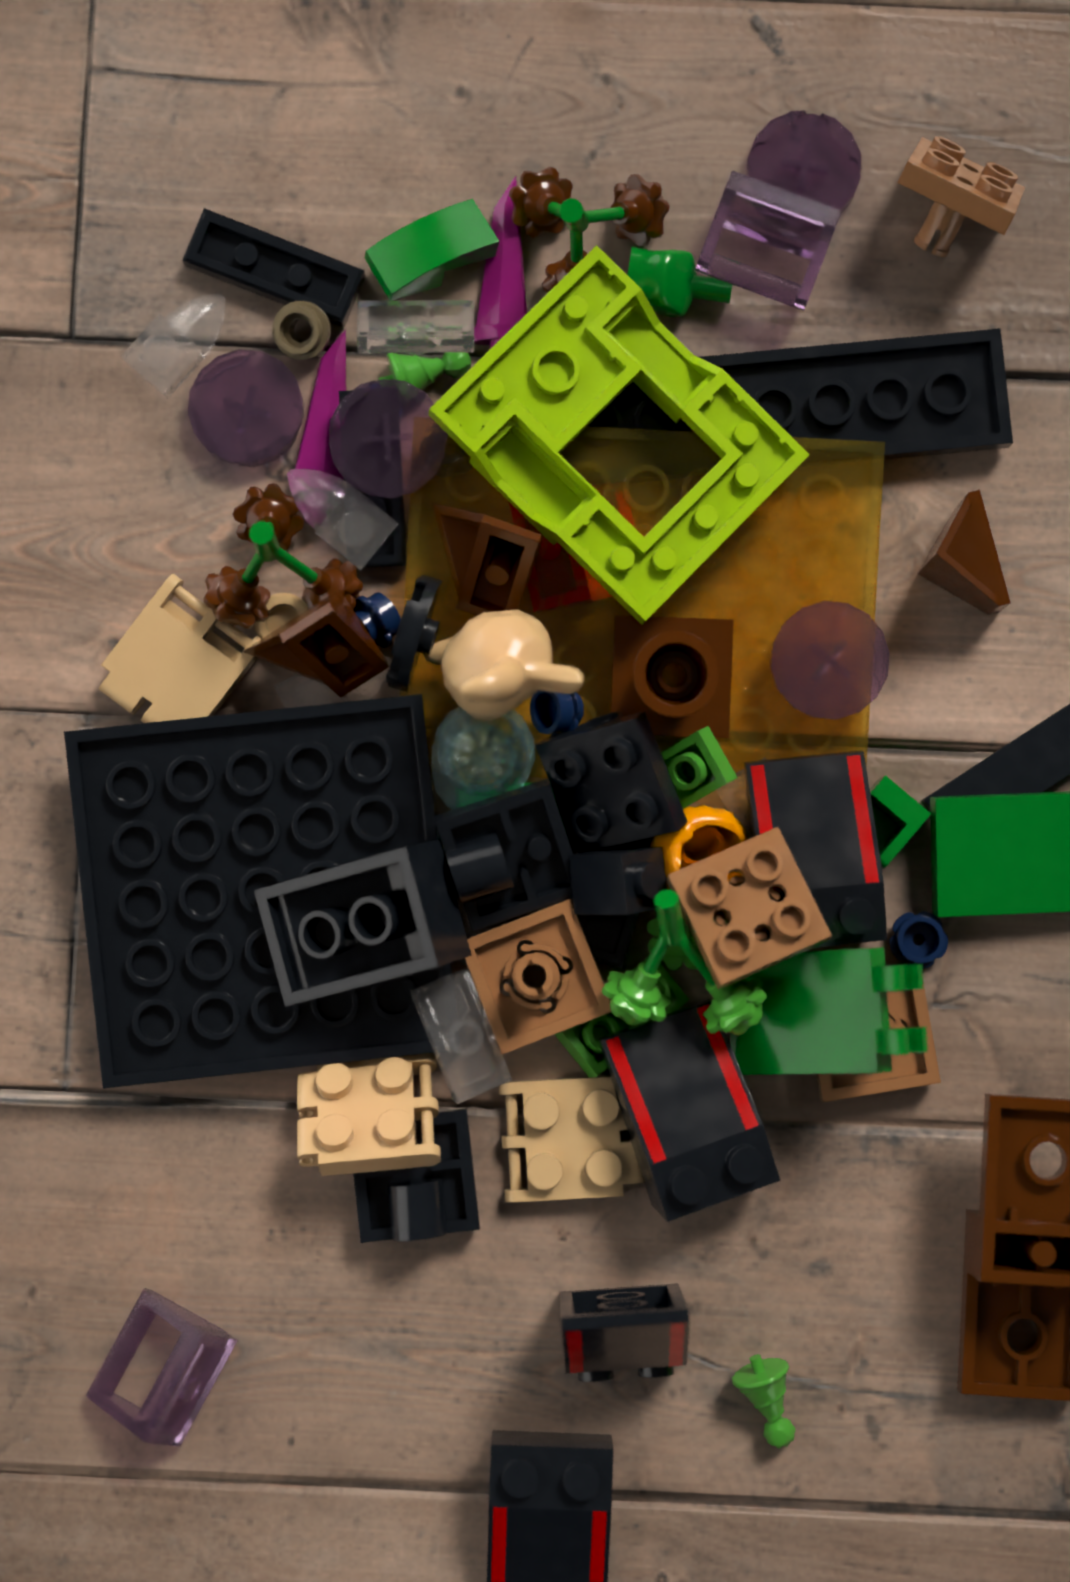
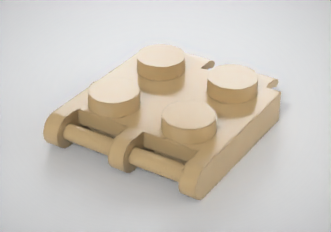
M174 573L165 580L101 664L110 673L101 683L98 690L132 715L140 709L146 700L152 703L140 720L142 723L214 716L258 659L247 653L239 652L213 631L217 627L245 649L261 640V638L256 636L251 639L235 626L227 622L218 621L213 614L212 608L207 607L202 601L181 587L183 580ZM174 596L203 617L199 622L171 600Z
M434 1053L323 1064L317 1065V1071L298 1074L297 1112H299V1120L297 1121V1159H299V1165L303 1167L319 1166L321 1176L428 1167L439 1164L441 1161V1149L438 1145L434 1144L433 1118L439 1114L438 1100L432 1097L431 1073L437 1068L436 1055ZM413 1075H419L420 1097H414ZM416 1120H421L422 1144H416Z
M610 1076L498 1083L499 1095H505L507 1135L501 1136L502 1148L508 1149L510 1189L504 1190L505 1202L624 1196L623 1184L644 1183L631 1140H620V1130H627ZM517 1094L523 1095L525 1134H519ZM520 1148L526 1149L527 1188H522Z

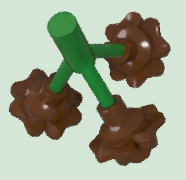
M547 167L541 172L524 171L520 177L522 186L512 187L509 191V197L514 206L511 220L513 224L519 227L525 226L526 234L530 237H538L544 232L560 233L563 229V221L568 230H570V251L561 261L546 266L545 273L548 278L544 279L542 288L547 293L587 255L583 250L582 232L588 228L589 223L613 221L617 224L615 233L619 239H630L638 247H645L649 244L650 237L654 239L663 235V221L669 211L668 202L661 196V185L658 182H646L639 174L630 175L627 183L615 185L614 202L611 208L585 211L581 202L571 198L572 182L566 178L559 179V173L554 167Z
M273 483L269 484L264 492L256 486L250 487L247 490L244 502L234 508L233 517L241 523L236 531L237 536L241 540L252 542L256 552L247 568L237 571L229 566H225L221 569L219 575L215 573L208 574L205 580L208 592L203 598V603L207 607L212 608L217 620L223 623L227 622L233 626L239 625L244 629H250L255 624V621L264 622L269 616L266 603L271 595L267 588L258 586V573L265 561L272 562L277 560L303 578V584L307 589L302 595V600L307 604L308 609L339 589L352 609H354L356 598L359 597V593L363 588V582L358 579L357 565L352 561L342 563L339 559L333 558L321 570L318 567L309 568L285 551L290 547L292 537L303 529L304 520L300 515L296 514L300 510L299 499L286 495L279 485Z

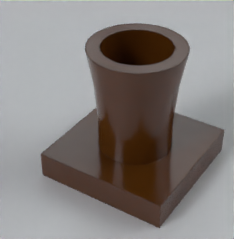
M615 615L611 713L622 711L623 715L627 716L645 711L654 736L688 737L696 731L709 726L715 738L729 739L734 619L651 616L641 625L633 616ZM678 664L683 667L686 678L681 686L671 687L664 682L662 674L667 665Z

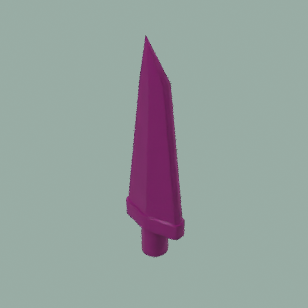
M516 176L494 207L491 228L500 242L496 256L486 259L476 327L473 328V343L476 345H490V349L527 314L521 230L511 220L514 206L509 197V191L512 187L517 186Z
M346 329L320 359L295 472L291 477L290 492L307 495L304 522L314 526L328 525L330 499L345 500L339 391H347Z

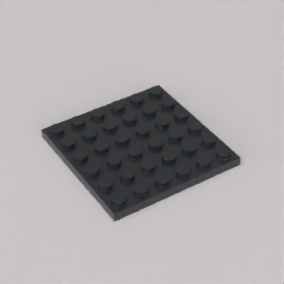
M422 694L64 732L103 1089L460 1050L451 963L285 1006L254 890L347 863L403 847L438 840L434 818L435 809Z

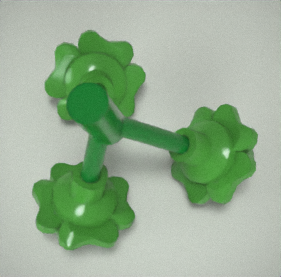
M663 890L657 893L654 898L657 917L647 924L648 932L655 936L648 943V950L651 954L647 962L640 963L635 972L628 970L623 974L611 971L608 975V983L604 984L601 992L610 999L611 1012L615 1017L622 1018L628 1025L638 1026L648 1022L649 1019L657 1022L664 1021L666 1017L665 1010L670 1007L672 1001L668 996L661 993L662 987L657 983L661 976L658 967L662 959L665 961L667 968L672 971L678 970L684 962L687 968L699 970L707 980L705 988L713 997L711 1005L703 1014L707 1020V1030L710 1033L722 1030L724 1033L729 1032L734 1035H743L748 1028L758 1024L762 1018V1003L767 997L766 993L762 990V980L759 977L753 978L750 981L744 978L718 990L682 915L678 894L672 890Z

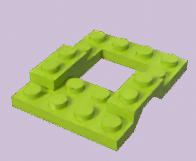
M597 245L429 409L428 416L471 457L469 463L553 546L558 542L641 625L674 594L810 455L722 368L693 355L659 321L642 289ZM632 381L675 423L682 419L721 458L645 536L640 534L560 455Z

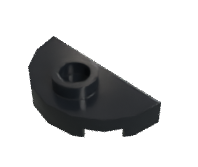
M424 574L416 579L412 598L410 601L407 600L391 654L394 657L386 675L388 687L408 693L420 653L430 656L440 626V621L433 620L431 617L443 580Z

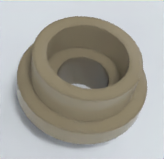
M308 301L288 303L279 310L273 322L274 341L281 352L290 358L297 360L314 358L323 352L328 345L331 335L330 322L325 312L314 303ZM301 319L308 321L312 329L310 338L305 342L298 339L295 334V325Z

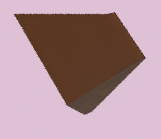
M976 490L968 492L959 502L917 574L990 615L1002 611L1011 602L981 492Z
M432 503L459 598L456 609L476 616L485 612L519 610L542 545V534L485 514Z
M340 589L242 651L327 685L340 698L389 668L386 658Z

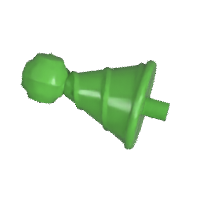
M451 346L446 349L441 359L437 357L427 358L417 355H403L388 351L386 355L391 375L379 378L381 388L395 386V389L399 388V400L402 407H406L410 400L417 397L421 391L430 384H433L442 374L450 375L454 379L461 378L471 368V358L467 350L459 346Z
M760 1354L753 1355L749 1358V1364L734 1373L732 1377L733 1386L739 1388L740 1392L751 1401L754 1408L758 1409L768 1420L764 1424L763 1433L767 1443L778 1449L788 1447L794 1441L795 1427L792 1425L791 1420L781 1415L784 1412L783 1402L789 1365L786 1360L781 1358L762 1359Z

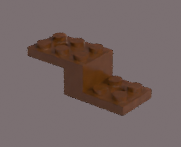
M985 1094L979 1210L966 1209L957 1382V1390L961 1394L1070 1401V1099ZM1051 1142L1057 1146L1061 1153L1060 1168L1052 1176L1038 1177L1030 1165L1031 1153L1039 1144ZM1019 1319L1032 1320L1038 1331L1035 1344L1025 1351L1012 1350L1007 1343L1008 1328Z

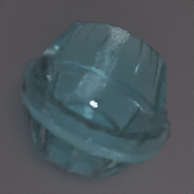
M461 707L450 711L438 726L432 747L431 771L435 791L447 807L456 809L522 787L527 781L535 761V739L523 716L514 710L491 721L475 719Z

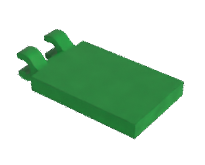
M1070 791L930 797L932 914L934 916L958 917L1070 912Z
M884 947L802 952L745 978L750 981L753 978L759 977L763 982L762 990L766 993L767 997L762 1003V1018L758 1024L748 1028L746 1033L741 1036L730 1033L731 1048L743 1075L892 1072L891 1055L928 1052L926 1027L889 1028L888 991L923 989L922 964L885 966Z

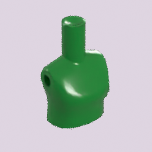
M631 247L627 275L642 289L655 313L667 317L682 318L686 315L693 299L730 303L733 280L697 275L695 257L691 252L683 250L653 251Z

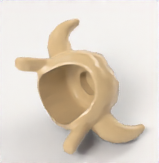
M520 610L481 613L468 620L455 636L436 642L430 656L424 654L428 662L442 665L445 687L457 702V705L475 719L489 721L497 719L516 709L538 690L572 694L579 691L583 685V674L579 669L553 664L551 641L547 630L534 616Z

